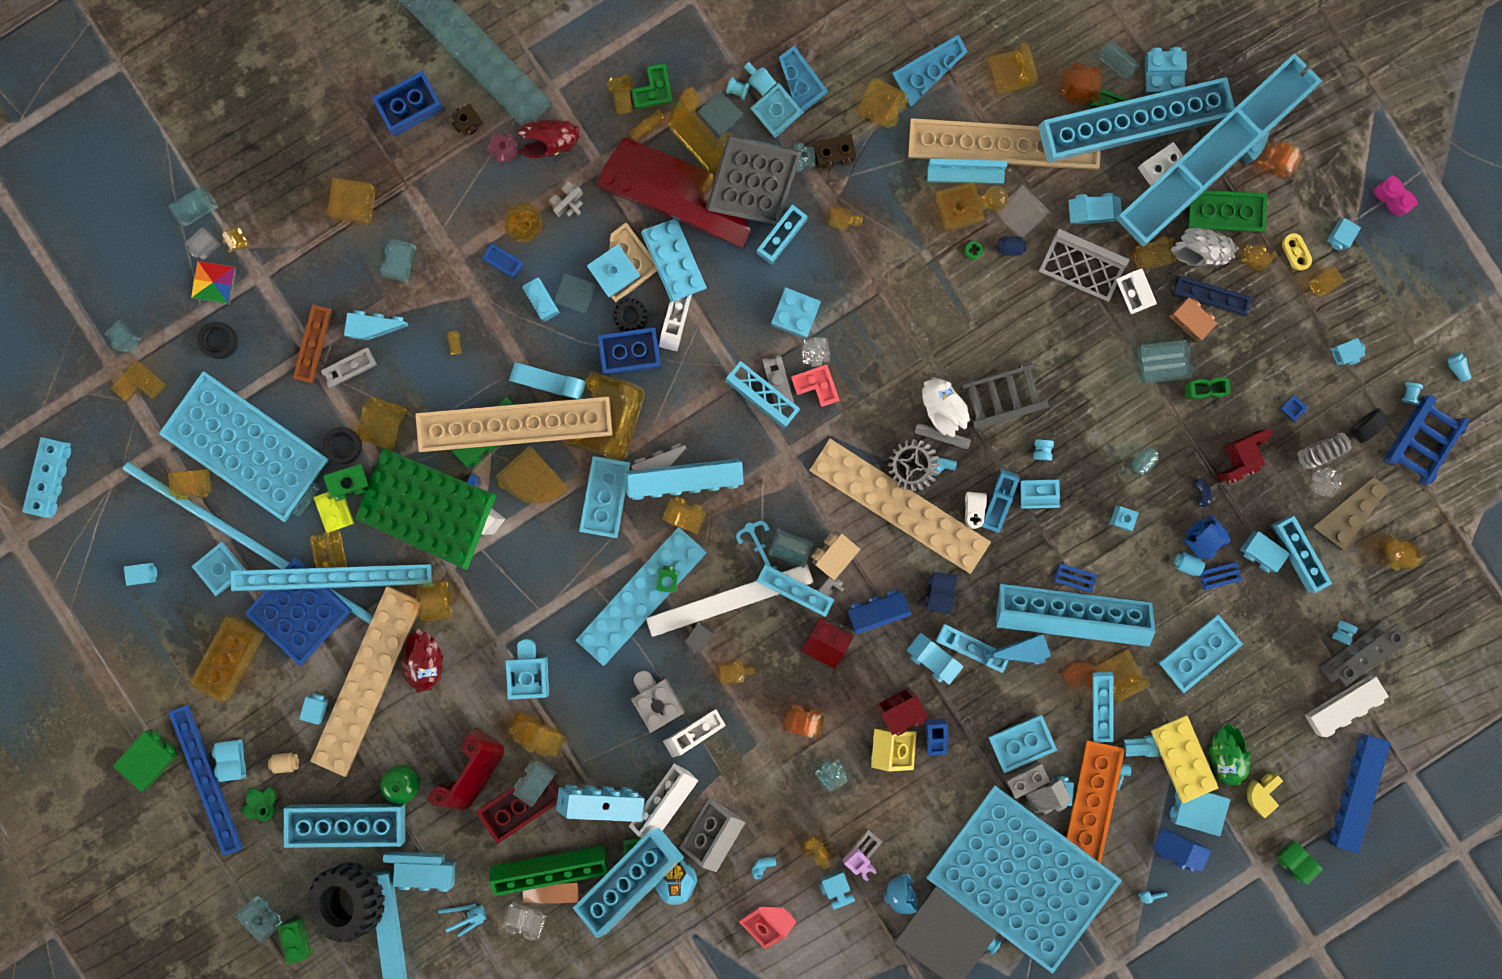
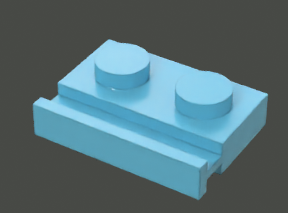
M1059 480L1020 481V509L1060 508Z

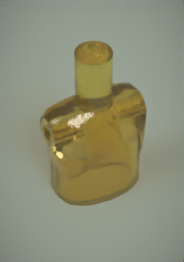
M741 662L719 665L722 685L743 683L745 675L755 674V666L743 668Z

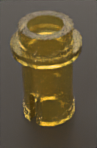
M458 331L447 332L446 339H448L450 356L463 354L459 338L461 334L459 335Z

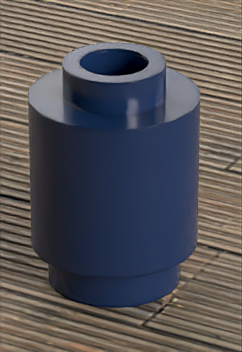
M1004 236L998 239V253L1008 256H1022V252H1026V240H1023L1022 236Z

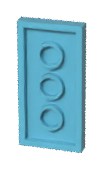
M673 219L641 231L671 302L701 292L707 288L678 221Z
M592 457L579 532L618 538L626 494L625 471H630L631 463Z
M1216 614L1159 661L1158 664L1180 691L1185 693L1241 647L1243 643L1224 620Z

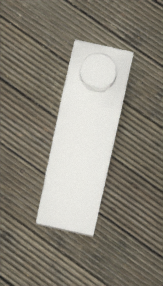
M692 295L674 302L670 301L659 347L678 351Z
M715 709L665 739L663 743L673 758L682 755L726 725Z

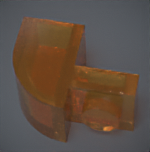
M1073 661L1062 668L1059 674L1073 689L1083 681L1092 689V673L1098 669L1085 661Z

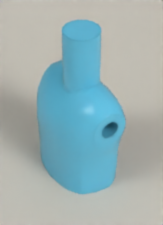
M750 62L744 66L751 75L748 83L762 97L777 85V82L764 67L756 70Z

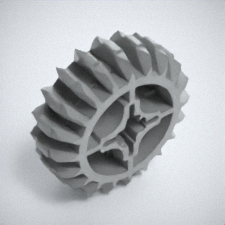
M1345 433L1328 436L1298 451V460L1305 469L1320 466L1349 452L1352 448L1351 442Z
M913 439L911 444L906 440L905 447L902 444H898L900 450L893 449L896 456L889 457V459L894 460L893 463H888L889 467H893L889 474H896L892 480H899L897 483L899 487L904 484V490H908L910 487L911 491H916L917 487L919 490H923V484L929 487L930 483L928 480L934 482L936 479L932 475L939 474L938 471L934 470L935 467H940V464L934 462L939 460V456H933L936 450L931 449L929 451L931 448L930 444L924 446V441L920 440L917 443L916 439ZM916 450L909 459H903L907 452ZM922 452L927 457L928 467L922 464ZM906 462H909V463H912V462H913V463H915V464H918V466H920V467H922V468H913L911 465L907 464ZM900 464L906 467V478L901 472ZM918 472H926L922 478L912 481Z

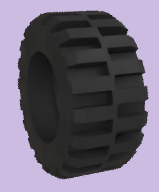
M353 862L342 863L323 871L312 882L313 886L310 887L308 893L310 897L307 899V904L310 906L308 912L313 918L311 920L313 925H317V930L321 934L324 933L326 938L333 939L335 942H350L374 930L377 927V923H380L383 916L381 914L384 913L385 905H383L385 895H382V885H379L377 882L379 879L376 875H372V871L367 867L363 868V865L354 864ZM340 888L347 891L352 899L354 906L353 916L348 915L340 904Z

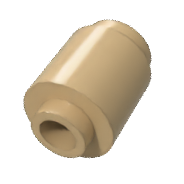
M293 753L273 754L271 759L268 760V768L272 770L273 774L293 772L299 767L298 755Z

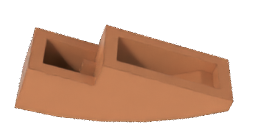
M579 880L522 891L523 902L576 903L580 900Z

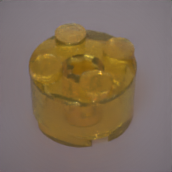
M447 581L418 585L417 602H420L421 606L418 609L421 620L423 622L451 619L452 612L449 604L453 603L452 593L448 592Z

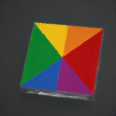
M197 260L191 298L231 305L237 267Z

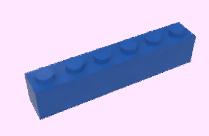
M1363 733L1358 738L1356 755L1351 760L1352 769L1346 778L1347 786L1345 793H1342L1340 798V810L1335 815V827L1330 833L1331 845L1359 854L1391 742Z

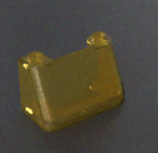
M690 85L681 94L669 115L668 126L705 169L716 175L728 134H734L725 133L718 139L700 120L695 111L700 101L699 95Z
M590 371L586 379V386L592 392L591 398L610 397L613 436L569 439L567 444L621 461L627 454L644 400L645 391L642 387L631 382Z

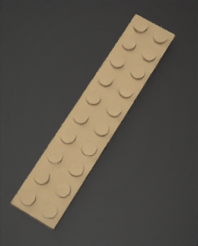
M910 119L908 158L1007 161L1009 165L1098 170L1100 168L1101 151L1047 163L1038 126Z
M610 397L415 413L419 452L613 436Z
M832 439L828 440L809 470L969 574L972 573L991 543L910 489L904 490V486H897V481H893L891 477Z
M390 586L386 587L310 762L346 777L423 601Z

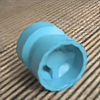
M1035 440L1034 446L1036 451L1033 453V459L1052 461L1051 449L1054 447V441Z
M1339 621L1337 625L1338 630L1333 634L1332 639L1351 646L1352 636L1356 634L1358 628L1344 621Z

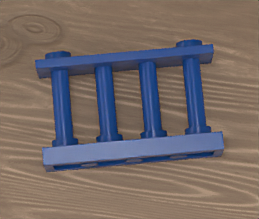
M1431 395L1421 398L1419 405L1416 406L1383 459L1388 465L1400 462L1421 475L1422 478L1418 482L1420 485H1429L1435 481L1437 471L1459 436L1467 430V423L1470 420L1466 417L1459 418L1456 421L1435 408L1434 403L1437 399ZM1427 414L1433 415L1452 427L1447 437L1425 424L1424 419ZM1421 430L1442 443L1437 454L1415 440L1414 435L1417 431ZM1407 447L1414 448L1432 460L1427 470L1405 457L1404 451Z

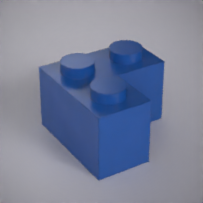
M1163 828L1153 847V850L1159 852V857L1167 861L1172 859L1175 861L1174 865L1191 872L1195 870L1203 872L1212 851Z

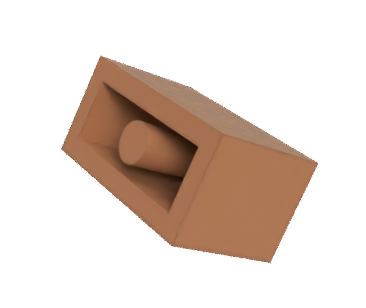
M1189 297L1169 317L1196 342H1199L1218 323L1210 312H1205L1200 307L1201 304L1196 299Z

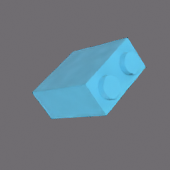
M1175 792V806H1172L1170 810V817L1173 823L1221 836L1230 803L1228 797L1208 792L1188 802L1181 803L1177 792Z

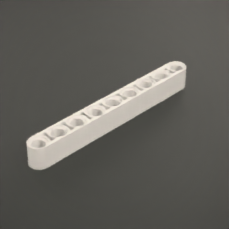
M808 564L782 572L805 585L813 583ZM754 581L648 617L646 621L653 637L780 593Z

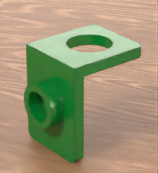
M663 565V569H658L657 590L675 593L678 571L674 570L673 566ZM666 576L671 577L673 580V585L669 588L662 585V579Z

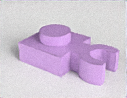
M857 847L843 859L844 864L854 874L857 875L861 872L863 879L866 881L869 880L867 872L877 873L874 866L870 864L869 858Z

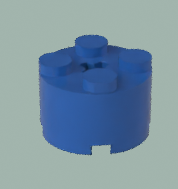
M1213 515L1206 516L1208 518L1206 521L1202 519L1197 521L1185 533L1188 537H1183V541L1198 558H1206L1207 560L1213 558L1216 555V551L1221 546L1227 545L1231 540L1228 537L1229 533Z

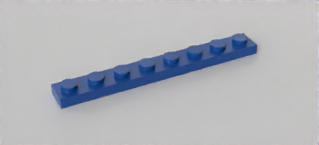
M186 705L168 712L222 855L225 856L241 850L243 845L219 782L215 777L214 769L190 706Z

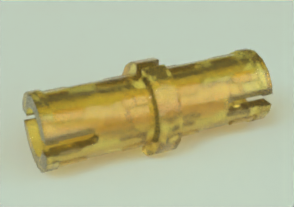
M657 109L648 118H643L641 123L628 133L637 142L647 132L651 133L653 128L665 120L666 117L661 113L660 109Z

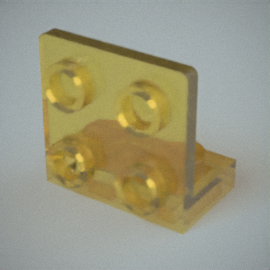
M1028 42L1021 44L1018 50L989 57L988 59L998 95L1034 86L1038 81Z
M1125 650L1094 667L1096 672L1113 673V702L1115 703L1151 686L1148 679L1142 676L1129 650Z

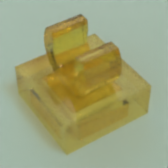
M240 228L226 230L222 233L224 238L222 243L228 244V252L244 249L249 245Z

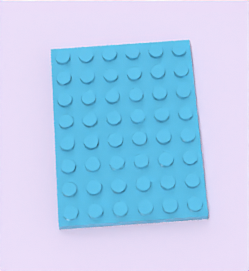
M996 785L992 787L926 877V879L1052 974L1122 881L1120 877Z

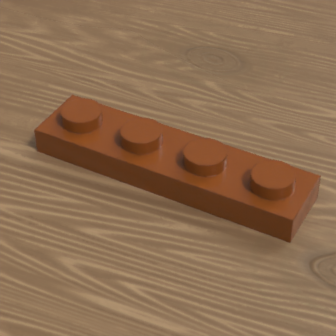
M312 304L293 379L313 384L333 310Z

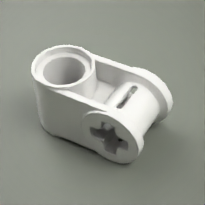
M966 492L964 521L965 525L970 529L979 528L984 523L987 502L986 493ZM975 515V518L978 519V522L973 525V522L970 521V518L974 517Z

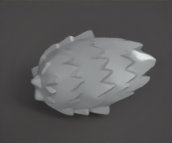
M1197 227L1184 231L1186 234L1181 236L1184 242H1176V246L1171 248V252L1177 256L1176 258L1179 261L1188 265L1219 266L1228 263L1231 258H1235L1234 253L1239 247L1235 246L1230 237L1227 238L1225 235L1219 232L1215 233L1210 229Z

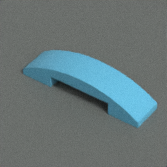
M943 624L936 639V642L1001 673L1004 672L1008 660L986 657L987 653L997 650L996 648L946 624Z

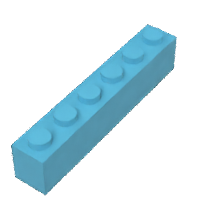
M737 458L625 471L626 494L629 498L632 497L633 500H640L648 495L657 498L662 497L666 493L680 495L683 491L699 493L701 489L716 491L719 490V487L726 486L728 489L738 488V485L744 484L742 461Z

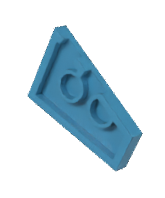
M795 45L779 57L792 99L803 112L829 93Z

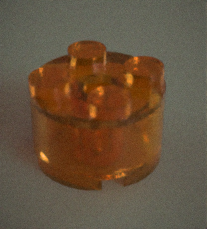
M1072 63V66L1064 72L1061 96L1065 95L1067 101L1077 104H1086L1087 100H1092V103L1097 102L1103 79L1102 69L1100 67L1083 66L1081 63Z
M1268 139L1258 160V168L1266 172L1272 170L1276 172L1275 176L1281 179L1293 177L1304 153L1299 154L1300 149L1286 142L1280 141L1279 144L1273 143L1275 139Z
M792 704L791 708L787 707L782 727L783 731L790 728L789 732L808 737H813V734H816L815 738L820 739L825 717L822 716V711L810 709L809 712L803 711L804 707Z

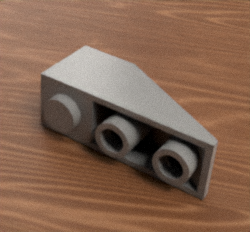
M680 443L670 447L671 451L663 453V450L653 453V458L647 460L645 457L634 461L635 464L631 465L632 470L672 466L687 448L685 445L681 446Z

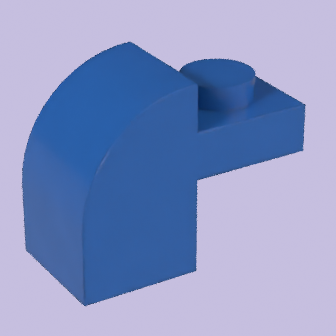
M945 718L925 720L928 756L948 754V731Z

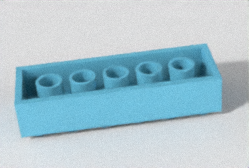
M405 803L289 805L284 808V848L402 846L406 842Z
M660 828L650 830L573 909L595 937L599 938L607 934L684 856Z

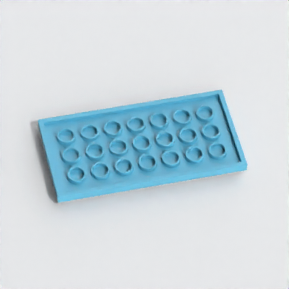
M204 371L159 433L162 437L283 522L288 520L330 460Z

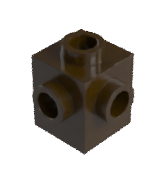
M470 103L465 107L457 108L451 116L454 120L451 124L457 133L462 132L464 136L474 134L478 127L484 124Z

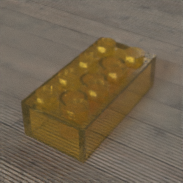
M235 615L226 616L189 685L222 703L230 701L266 634L261 629Z

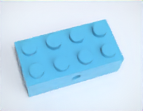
M566 784L565 787H559L556 811L566 819L642 822L645 798L628 787L614 790V787L603 786V789H596L595 786L585 785L584 788H577L576 785Z

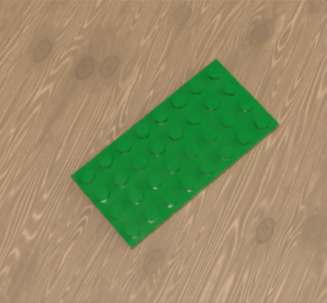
M383 448L355 519L467 570L496 495Z

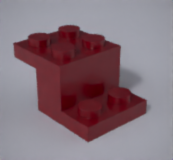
M1270 428L1257 430L1224 446L1233 467L1216 475L1219 482L1235 483L1244 479L1242 475H1252L1261 471L1260 467L1266 464L1257 445L1269 441L1268 437L1273 435Z

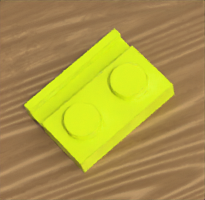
M328 492L314 497L326 533L355 524L346 499L340 501L330 500Z

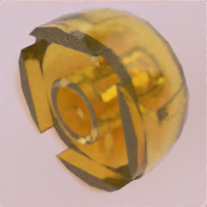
M520 202L512 205L507 210L504 218V227L506 233L513 237L514 240L528 242L534 240L539 232L541 233L543 220L540 211L534 205Z
M1391 535L1384 549L1385 557L1390 561L1388 565L1397 571L1400 568L1404 570L1417 568L1425 559L1426 554L1423 553L1421 555L1419 553L1421 549L1403 538L1399 541L1395 539L1396 535Z

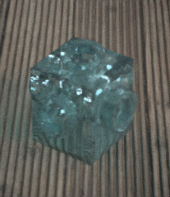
M793 143V146L789 147L801 152L796 172H803L815 167V147L804 146V143Z
M838 759L832 762L830 760L820 764L821 768L815 772L826 793L840 788L850 780Z

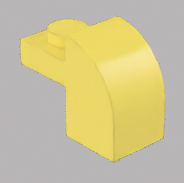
M1274 773L1263 776L1260 784L1252 780L1246 791L1248 803L1263 818H1266L1279 806L1269 795L1283 782Z

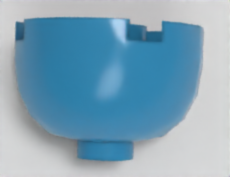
M908 873L894 877L888 883L887 892L884 893L886 904H890L891 908L900 914L916 913V909H918L916 890L913 891L909 884L913 883Z

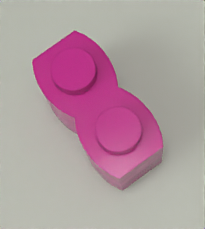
M1395 176L1384 179L1373 189L1376 197L1386 203L1389 211L1397 217L1407 214L1418 204L1415 196L1405 190L1403 183Z

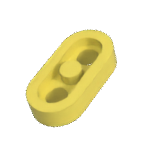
M1295 233L1286 236L1282 241V247L1291 266L1298 271L1309 268L1312 263V257L1302 237ZM1289 241L1294 243V247L1289 246ZM1298 258L1302 259V264L1297 262Z

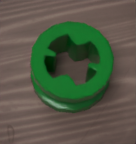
M977 241L970 242L964 249L965 256L970 260L979 258L983 253L982 245ZM972 246H975V249L978 248V252L975 255H972L973 252H969Z

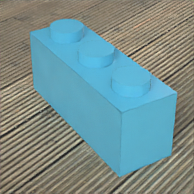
M792 204L759 246L757 254L772 265L805 224L808 216Z
M443 861L441 865L394 863L393 887H399L400 890H409L410 887L418 888L419 891H428L430 888H436L439 892H447L455 885L456 862Z

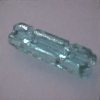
M313 482L309 486L308 491L305 492L298 505L292 510L293 514L298 517L302 516L305 512L304 509L310 505L315 494L321 489L317 483Z

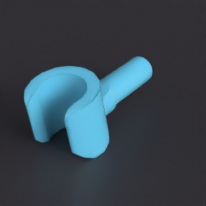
M1122 764L1117 791L1120 790L1124 776L1131 775L1130 765Z
M1149 890L1139 893L1141 901L1146 904L1152 903L1157 898L1167 896V892L1151 895Z

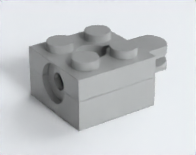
M646 670L639 671L635 675L634 684L640 693L633 696L631 700L650 733L684 714L685 710L666 678L656 683L650 672Z

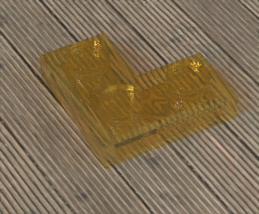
M135 360L111 389L125 401H129L139 388L152 399H156L167 384L143 363Z

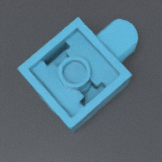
M524 639L517 644V658L506 660L508 700L544 698L549 696L547 657H536V644L531 639Z

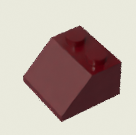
M818 618L801 651L835 669L846 653L854 636Z

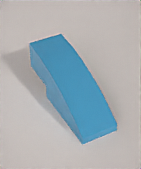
M1004 469L1000 470L985 511L984 523L981 527L1000 532L1020 480L1018 474Z

